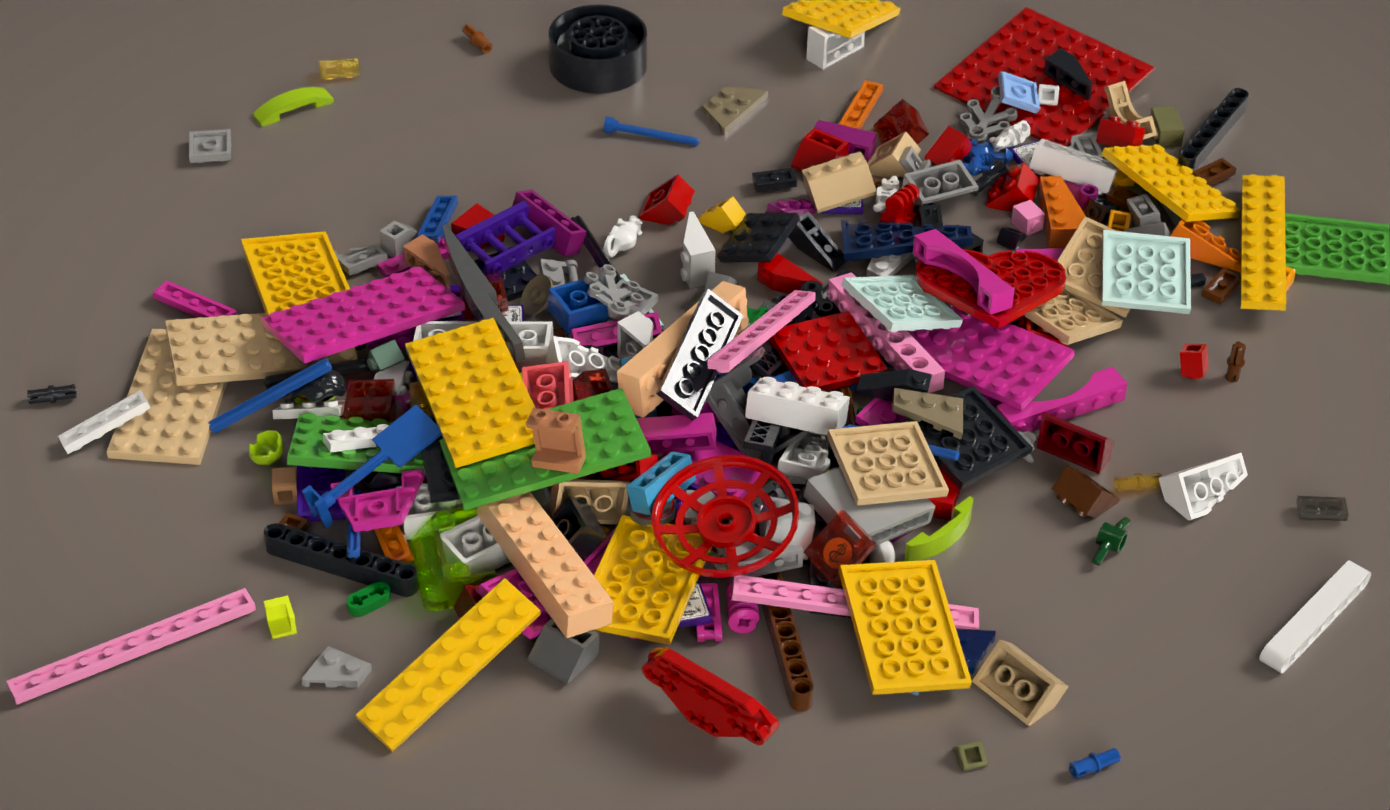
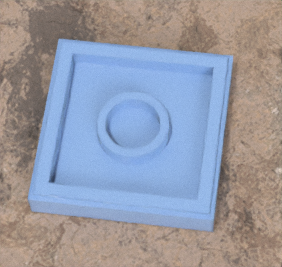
M1001 71L998 75L1001 102L1037 114L1040 110L1037 83Z

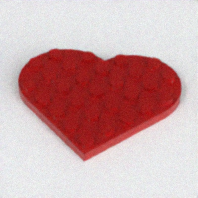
M963 249L1014 288L1012 308L990 315L977 305L978 298L972 285L958 274L947 269L925 264L921 260H919L916 266L915 278L923 292L929 293L997 329L1060 295L1066 285L1064 267L1047 255L1025 250V253H1012V250H1007L988 256L977 251Z

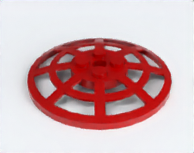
M742 455L714 456L686 466L672 476L662 487L652 510V528L655 540L666 557L680 568L691 573L719 578L747 574L764 567L776 559L792 541L799 521L798 499L790 481L769 463ZM723 467L747 468L758 471L761 474L754 484L740 480H725ZM711 469L714 471L715 482L700 487L690 495L679 487L683 482L699 473ZM769 478L776 481L789 498V504L776 508L771 497L762 490ZM726 488L742 489L748 491L744 498L727 495ZM717 490L718 497L711 499L704 505L697 501L705 493ZM673 494L683 502L677 512L675 525H660L662 510L667 499ZM756 497H759L766 504L769 511L755 514L751 503ZM689 508L698 513L697 524L683 525L684 517ZM792 512L791 528L782 543L772 541L771 539L777 529L778 517ZM724 519L733 520L730 524L723 525L720 523ZM770 520L769 530L765 537L754 533L757 523ZM699 533L704 542L695 549L687 541L684 534ZM662 534H677L681 545L690 554L682 560L674 556L663 541ZM746 541L757 545L750 551L737 556L736 546ZM712 547L726 548L727 557H713L705 553ZM764 548L773 551L755 563L740 568L738 566V562L753 557ZM700 559L710 563L728 564L729 569H704L692 566L691 564Z

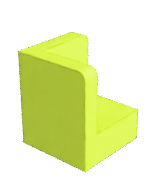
M288 595L263 601L266 620L273 639L297 633L295 616Z

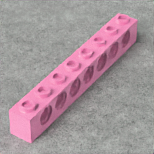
M852 272L829 279L828 299L839 308L841 313L850 312L874 349L884 357L887 363L895 370L912 369L932 374L928 393L943 389L945 370L907 330L898 332L888 331L879 320L875 319L866 308L861 306L860 302L850 296L848 291L841 286L844 278L856 277Z

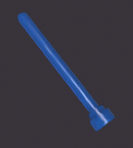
M612 117L605 118L603 132L610 134L621 131L697 146L700 142L695 137L622 124Z

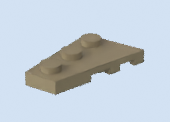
M894 388L892 412L917 422L923 420L933 424V428L942 431V429L954 433L953 437L962 438L963 398Z

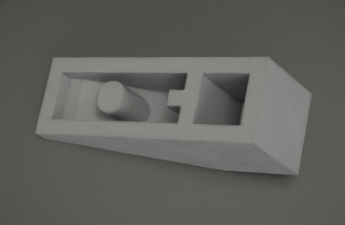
M746 541L736 546L737 556L750 551L757 545ZM788 545L776 559L764 567L742 575L757 577L803 567L802 546ZM723 548L724 558L727 557L726 548ZM764 548L753 557L738 562L739 568L748 566L763 559L773 551Z

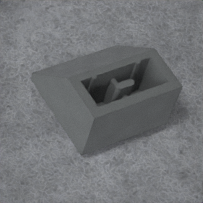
M550 619L543 626L528 656V662L569 684L599 655L600 634L591 630L566 638L553 619Z

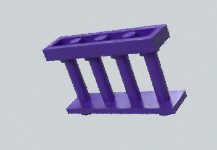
M522 201L455 236L467 252L472 251L484 263V276L488 280L522 261L555 245L556 229L551 227L542 232L528 219L529 205ZM523 225L534 237L525 240L513 228ZM506 234L517 245L508 249L496 237ZM489 242L501 254L491 258L479 246Z

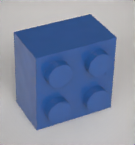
M584 279L549 288L547 309L567 335H571V329L604 323L608 320L607 306L587 294L590 285L586 284Z

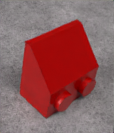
M677 174L649 192L638 218L643 221L671 225L676 221L680 222L687 215L686 211L692 203L695 191Z

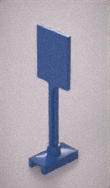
M417 405L413 406L372 439L381 451L332 490L326 491L321 496L310 485L302 490L311 514L314 517L319 515L326 529L333 524V520L328 508L336 503V499L387 459H391L398 468H401L441 436L438 425Z

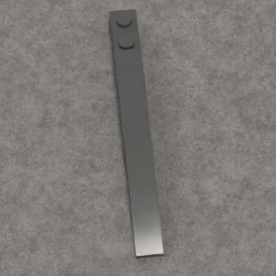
M447 224L442 225L444 243L454 276L477 322L494 318L515 362L524 361L523 341L498 309L496 290Z

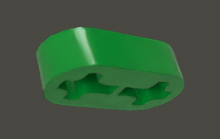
M376 582L349 595L347 598L348 613L354 617H361L387 605L391 600L389 585L384 582Z

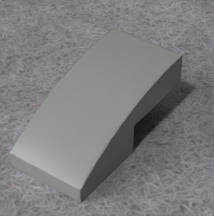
M912 146L904 149L899 160L909 173L933 167L929 159L922 161Z

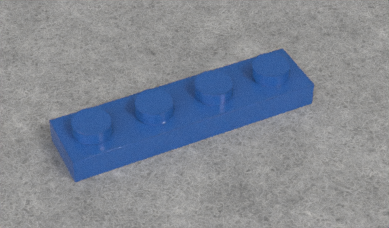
M437 196L416 237L423 234L435 243H439L443 235L442 225H448L458 205L457 196Z

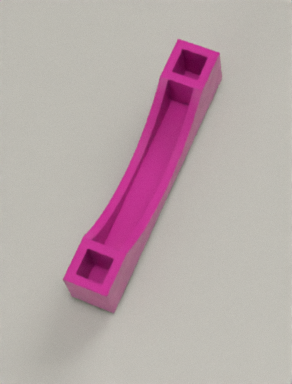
M937 229L914 235L913 255L925 264L947 269L964 278L976 291L977 305L991 315L1012 308L1014 288Z
M1110 367L1093 373L1091 379L1083 388L1069 396L1049 401H1031L1022 411L1006 403L997 405L996 410L1017 432H1032L1040 429L1043 412L1062 420H1067L1125 400L1128 383L1114 367Z

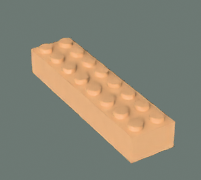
M722 281L711 291L744 315L734 336L735 338L748 326L749 322L747 317L745 287ZM698 302L617 371L618 389L623 388L634 415L644 418L663 401L656 392Z
M531 492L477 507V516L480 517L481 522L486 526L489 533L492 534L495 541L500 545V548L566 638L611 624L613 600Z

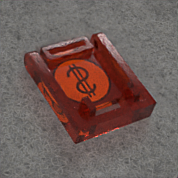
M840 510L803 553L809 557L816 551L817 553L810 558V561L828 580L834 579L832 583L835 587H839L842 585L839 575L840 565L861 564L878 544L846 511ZM850 525L862 539L855 542L844 529Z

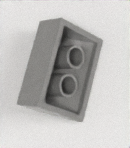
M961 160L904 174L902 185L903 187L908 183H912L918 187L920 195L915 200L914 205H923L979 189Z

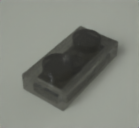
M1297 497L1296 504L1299 519L1347 521L1349 513L1344 497Z

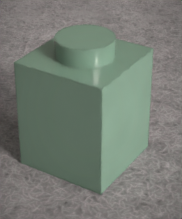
M395 340L370 350L367 356V364L370 370L375 371V373L405 360Z

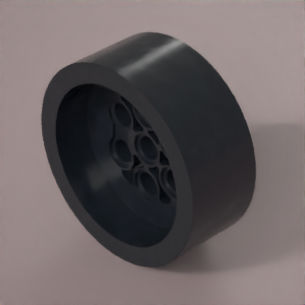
M595 4L570 9L554 19L549 28L550 71L559 83L579 92L603 94L626 89L637 83L646 72L647 28L636 14L616 6Z

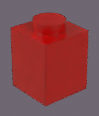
M1184 344L1180 351L1181 377H1188L1192 380L1204 378L1209 369L1207 344Z

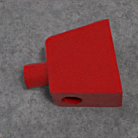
M476 203L451 223L452 232L456 235L494 216V214ZM502 234L496 238L501 243H503L505 239V234ZM486 242V243L480 245L479 247H480L481 249H484V248H485L486 246H488L490 243H489V242Z

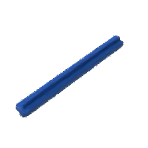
M324 358L208 422L210 430L213 433H217L332 370L331 363L327 358Z

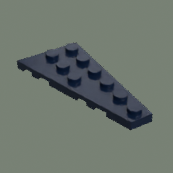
M841 220L845 261H858L865 258H880L889 255L899 256L904 253H912L914 235L937 229L959 247L973 245L971 226L945 225L942 228H933L932 224H924L923 227H913V223L880 222L877 225H868L867 221L849 224L848 220Z

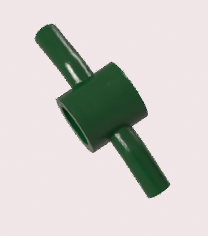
M1128 517L1122 518L1115 526L1104 522L1096 538V544L1100 545L1092 559L1093 564L1100 566L1109 550L1116 553L1122 551L1128 537V531L1124 529L1131 523Z

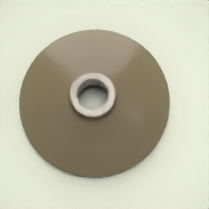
M538 275L525 287L520 304L524 305V313L526 315H537L547 306L549 288H553L552 280L548 276Z

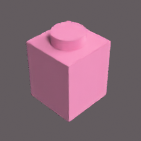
M1031 200L1013 206L1011 223L1028 236L1043 230L1045 213Z

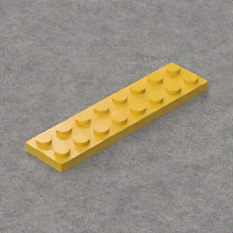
M504 578L356 714V718L391 752L395 751L541 615L540 609Z

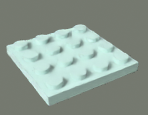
M1103 230L1101 305L1189 314L1191 310L1190 238Z
M914 275L844 278L841 285L848 291L850 296L860 302L862 307L866 308L875 319L879 320L891 332L961 327L963 321L960 316L939 298L923 292Z

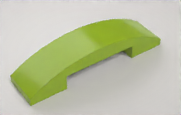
M305 87L294 89L264 103L253 113V117L261 127L280 121L279 114L311 103L316 108L333 103L334 98L324 88Z
M969 496L954 507L953 519L930 537L921 532L906 543L904 560H925L945 551L957 542L970 523L974 498Z

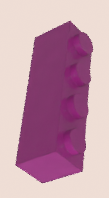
M532 189L516 192L512 206L525 201L529 205L528 219L542 232L551 227L556 229L555 245L552 247L560 255L580 254L587 231Z

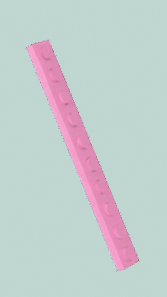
M794 290L707 360L708 369H716L720 373L731 371L743 359L748 357L754 350L815 301V292Z
M743 575L734 576L732 580L731 600L851 616L843 589ZM949 604L956 631L977 634L979 630V608Z
M243 588L6 681L8 689L16 705L256 611L255 603L246 588Z

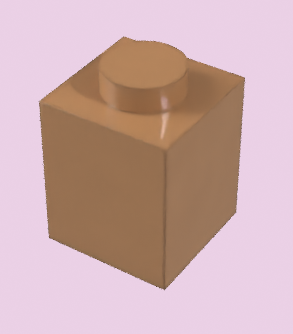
M296 467L272 468L274 505L297 504Z

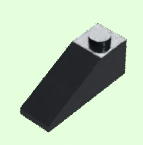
M1060 48L1045 58L1044 74L1087 101L1091 100L1092 82L1074 55Z
M809 211L800 216V221L788 236L797 249L832 272L845 264L847 261L844 260V253Z
M912 369L861 374L856 393L892 402L894 388L928 393L932 374Z

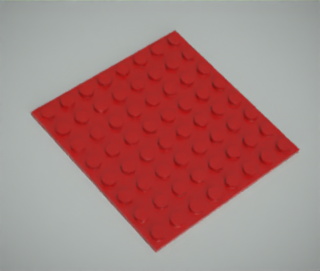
M1026 7L935 83L934 88L965 104L969 100L976 99L979 101L980 108L985 113L992 101V88L999 86L998 75L1001 71L1037 83L1038 92L1039 84L1059 86L1057 106L1039 104L1040 110L1035 114L1002 103L999 104L994 114L1003 112L1008 108H1014L1017 110V119L1007 121L1010 126L1024 120L1030 126V136L1038 140L1046 139L1070 147L1072 136L1084 134L1107 113L1106 107L1109 106L1104 87L1125 81L1129 93L1152 73L1155 67ZM1060 48L1074 55L1092 82L1091 100L1087 101L1044 74L1045 58Z

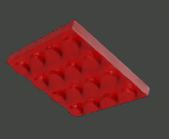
M849 311L784 326L769 338L801 387L814 386L825 392L857 384L861 374L886 372L889 370Z

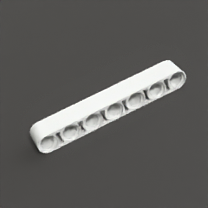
M1350 560L1347 561L1267 643L1260 654L1259 660L1281 674L1284 673L1366 587L1370 580L1371 572Z

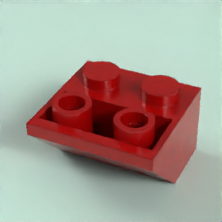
M813 128L803 137L791 163V168L802 172V170L811 166L848 156L849 142Z
M1024 162L1017 166L1014 165L1009 168L1008 173H1005L994 182L993 186H990L985 205L991 209L1012 212L1013 206L1028 200L1034 203L1039 178Z

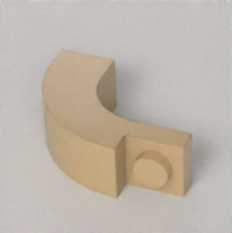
M1125 81L1104 87L1109 106L1106 107L1108 116L1120 117L1121 122L1125 123L1127 120L1139 122L1138 126L1146 128L1143 139L1157 135L1153 117H1141L1134 110Z

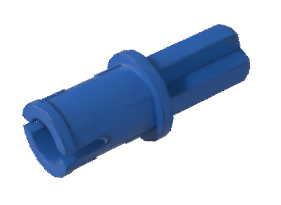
M1116 748L1097 755L1090 753L1088 757L1070 762L1069 770L1073 778L1077 779L1089 773L1101 772V768L1119 762L1121 756Z

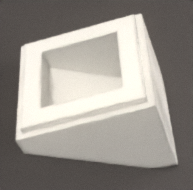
M1039 84V104L1057 106L1059 86Z

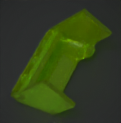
M463 507L438 511L410 540L409 546L415 558L412 562L413 566L417 569L418 587L422 604L429 611L452 609L464 585L477 586L496 578L495 570L470 574L469 567L465 563H447L440 534L476 517L477 507L464 511Z

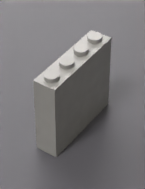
M840 467L833 468L826 473L818 476L815 475L808 479L804 492L805 499L814 505V509L839 537H844L852 543L854 555L929 524L936 507L928 498L856 506Z

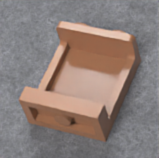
M533 408L526 422V427L533 429L536 451L531 459L532 467L579 474L586 458L580 414Z

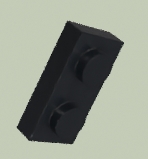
M793 168L752 173V181L756 192L797 187V179Z

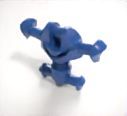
M972 140L969 154L963 157V160L967 163H963V165L971 175L978 176L984 171L988 172L994 166L991 165L990 167L988 165L994 161H1004V165L1008 164L1013 158V153L1006 148L1004 153H998L994 151L990 142L986 141L985 145L977 144V140Z

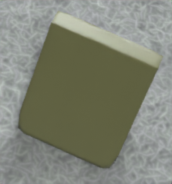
M982 740L957 745L953 748L962 771L988 766Z

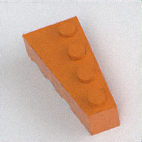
M1061 176L1040 177L1038 200L1040 209L1045 213L1044 230L1048 249L1066 248L1086 216Z

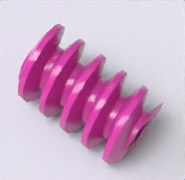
M731 582L726 589L728 625L731 630L737 633L753 632L759 621L758 604L731 600Z

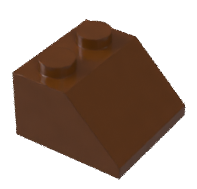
M1066 466L1051 488L1058 494L1056 496L1058 500L1066 505L1069 503L1074 505V511L1084 518L1088 515L1096 519L1120 501V498L1088 475L1069 466Z

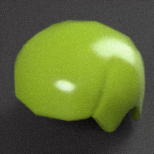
M272 430L257 434L256 443L253 445L249 444L250 459L258 465H270L278 461L284 451L281 435L277 431Z

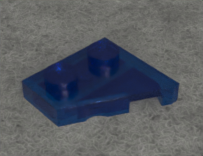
M956 629L969 674H974L978 668L979 661L985 657L989 645L995 641L996 631Z

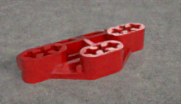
M654 648L648 654V661L641 668L643 675L664 691L690 723L714 737H743L753 744L761 746L779 728L777 718L755 698L671 648Z

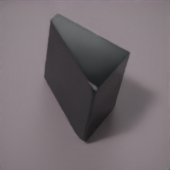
M1011 227L1001 228L997 243L1015 250L1025 240L1027 235Z

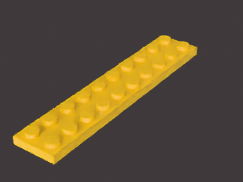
M1242 175L1241 309L1286 311L1285 176Z

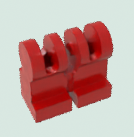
M908 183L888 197L885 202L887 209L882 212L880 222L914 223L917 218V213L913 212L914 203L920 195L918 187Z

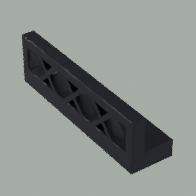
M770 339L760 347H764L766 350L761 359L749 366L751 371H755L762 378L769 377L784 364Z
M753 420L745 437L743 448L762 451L760 460L771 464L781 438L783 426Z

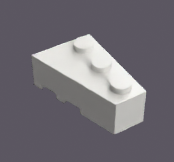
M815 26L808 27L806 59L821 69H825L863 48L865 32L852 38H847Z

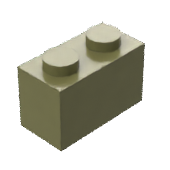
M1176 106L1152 107L1151 114L1148 116L1153 117L1157 135L1152 138L1155 139L1157 145L1162 147L1182 146L1185 129Z

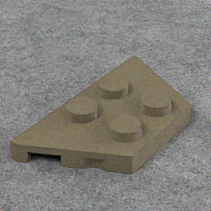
M724 86L703 104L702 112L711 119L714 125L718 124L721 127L722 134H726L768 98V91Z

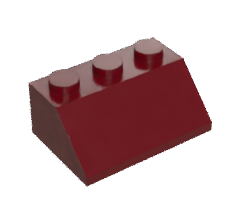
M1043 412L1037 449L1100 474L1112 458L1113 440Z

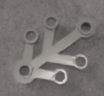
M999 86L992 88V101L985 114L980 108L978 100L972 99L967 102L968 111L974 113L980 122L978 125L973 122L971 113L964 112L960 115V123L969 129L967 137L970 141L984 142L988 135L997 132L1001 133L1005 128L1010 127L1007 121L1017 119V110L1014 108H1008L1003 112L994 114L999 104L1003 103L1001 102ZM1001 121L998 125L987 128L989 124Z
M603 265L599 269L598 274L587 272L584 277V282L590 285L587 294L606 305L608 309L607 314L612 319L620 321L628 316L629 309L641 306L644 298L637 293L640 285L635 281H628L625 288L617 291L614 281L616 269L613 266ZM598 280H600L603 283H606V286L598 282ZM631 295L628 301H620V299Z

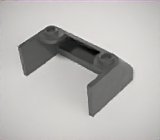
M764 347L743 359L731 371L723 373L715 379L706 398V401L740 452L759 460L761 459L762 451L743 448L745 437L753 419L745 418L748 397L742 387L750 382L752 371L749 366L761 359L766 351ZM783 426L781 438L774 454L810 432L800 429L792 431L790 427Z

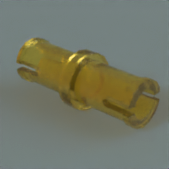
M1135 473L1133 476L1115 477L1113 484L1116 492L1128 490L1141 492L1147 488H1161L1158 477H1161L1162 474L1142 475L1141 473Z

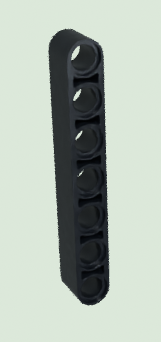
M1235 88L1231 90L1180 150L1178 158L1180 165L1187 166L1193 171L1199 168L1245 113L1249 96L1245 89Z
M278 523L270 524L264 529L266 551L270 555L368 586L376 582H384L389 585L391 593L400 596L410 597L418 592L417 569L411 564L360 549V556L358 558H349L347 556V544Z

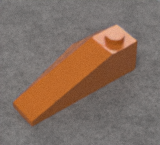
M1182 219L1170 235L1171 237L1190 238V258L1241 273V253L1235 248H1228L1223 237H1216L1209 232L1211 227L1205 222H1185Z

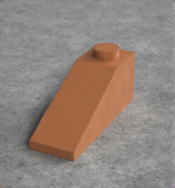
M422 234L403 245L404 263L411 268L422 267L450 290L449 272L440 250L433 240Z

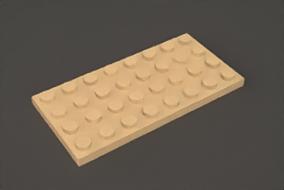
M266 313L165 320V329L177 386L265 379L266 376L306 369L324 358H327L331 364L357 360L358 358L355 347L304 364L279 340H275L274 335L263 326L262 317H265Z
M152 328L127 395L129 397L141 390L151 408L143 414L126 421L122 426L115 428L107 449L108 458L192 465L201 464L211 434L208 422L216 418L227 382L177 386L166 329Z

